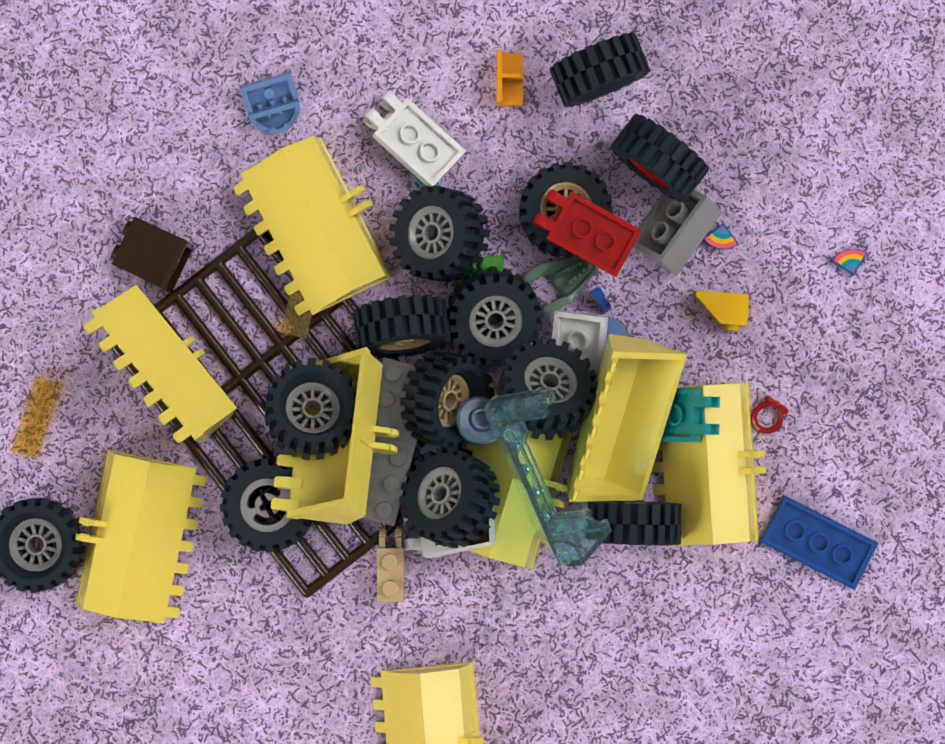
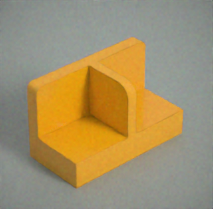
M497 50V107H523V53H502V50Z

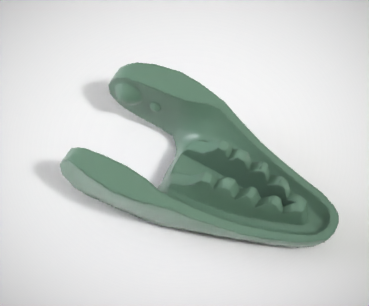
M577 256L536 266L525 276L524 281L532 286L533 281L544 276L556 288L558 300L551 301L549 305L544 304L541 306L542 315L562 309L599 268Z

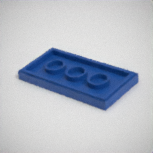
M785 495L782 496L760 540L761 543L853 590L856 589L878 545V542Z

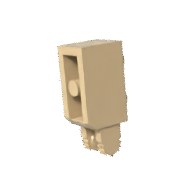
M379 526L377 602H404L405 551L404 547H402V526H396L395 529L396 547H386L387 530L385 526Z

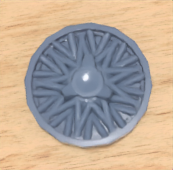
M485 397L467 399L458 408L455 416L456 427L460 435L474 445H488L495 442L502 434L505 426L504 415H502L500 407L494 401Z

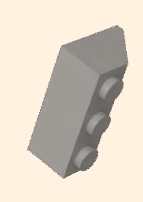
M695 190L685 203L678 202L676 199L674 200L667 194L662 193L638 227L642 231L633 248L661 268L677 276L720 217L722 211L707 196Z

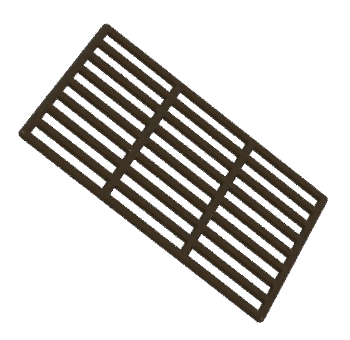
M253 228L155 304L154 307L183 341L182 336L163 313L167 308L176 303L233 376L220 388L228 395L240 385L265 418L266 402L248 378L258 370H261L272 384V380L277 373L269 362L280 353L293 368L294 361H298L299 358L289 346L301 337L320 361L331 358L310 331L321 321L325 323L347 353L357 350V347L331 314L344 305L353 317V312L359 307L352 298H349L312 315L303 322L246 249L256 239H259L264 246L273 241L267 232L257 235ZM280 251L272 254V257L278 264L284 260ZM237 254L295 329L284 338L281 337L225 265ZM216 270L274 343L263 354H261L205 282V279ZM290 270L285 272L290 280L294 281ZM194 287H197L253 359V362L243 370H240L184 298V295ZM118 345L112 348V351L118 358L124 354ZM387 356V357H386V358H388V359L400 361V360L398 359V357H397V358H391V356ZM133 364L126 367L132 376L139 372ZM147 381L140 385L147 395L153 391V388ZM162 399L154 404L160 413L168 409ZM236 409L231 418L261 457L276 458L241 412ZM177 418L169 422L175 432L183 427ZM220 428L211 434L237 469L247 464ZM192 436L185 439L183 442L219 489L221 491L224 490L227 486V480ZM419 440L417 441L421 448L426 444ZM458 448V450H461L472 456V452L470 450ZM412 462L410 470L415 471L417 467ZM263 485L256 489V493L250 498V506L252 508L255 507L256 499L259 496H263L265 505L275 518L280 521L284 517L285 512L279 511L277 514H274L271 509V501H268L265 493H273L278 488L271 485ZM401 513L397 516L395 526L380 523L382 526H385L387 536L395 531L396 526L404 524V517H402ZM314 520L313 524L341 560L328 569L303 536L296 542V545L320 574L309 585H307L281 550L269 553L303 597L309 598L379 543V530L370 536L358 520L349 523L348 526L362 542L349 553L326 522Z

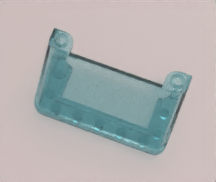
M552 387L493 397L484 406V413L537 535L562 565L569 567L582 566L612 530L607 519L601 522L595 520L591 516L593 514L591 509L557 512L527 443L529 433L525 422L545 419L550 414L547 407L556 400Z

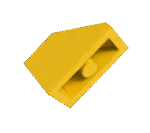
M699 290L694 292L696 301L717 325L724 326L725 331L739 332L740 327L747 326L749 294Z

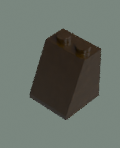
M134 216L132 221L128 220L122 234L125 236L121 245L117 244L111 254L113 261L111 264L172 292L194 245Z

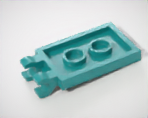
M677 388L661 442L701 443V434L719 435L720 424H704L705 408H720V397L702 396V389Z

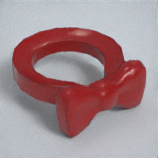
M766 395L765 401L754 408L752 423L758 431L770 434L776 432L781 427L784 414H788L789 409L771 396ZM774 406L778 409L776 424L769 428L761 426L757 421L759 411Z

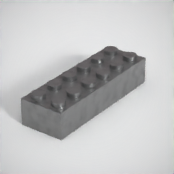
M383 358L376 426L396 429L399 431V437L396 439L375 437V442L392 444L398 449L397 454L394 455L373 453L366 515L363 518L395 526L400 508L399 496L404 494V491L401 490L402 482H407L408 477L405 475L411 467L418 439H414L411 436L412 432L407 431L404 426L408 420H404L401 417V412L405 410V406L400 405V398H405L406 391H402L403 383L408 384L410 381L406 377L409 370L415 371L416 368L411 364Z

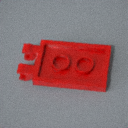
M553 189L549 190L545 200L558 206L552 219L538 213L532 223L549 231L545 238L546 240L613 277H617L642 230L573 191L570 192L568 197H565Z

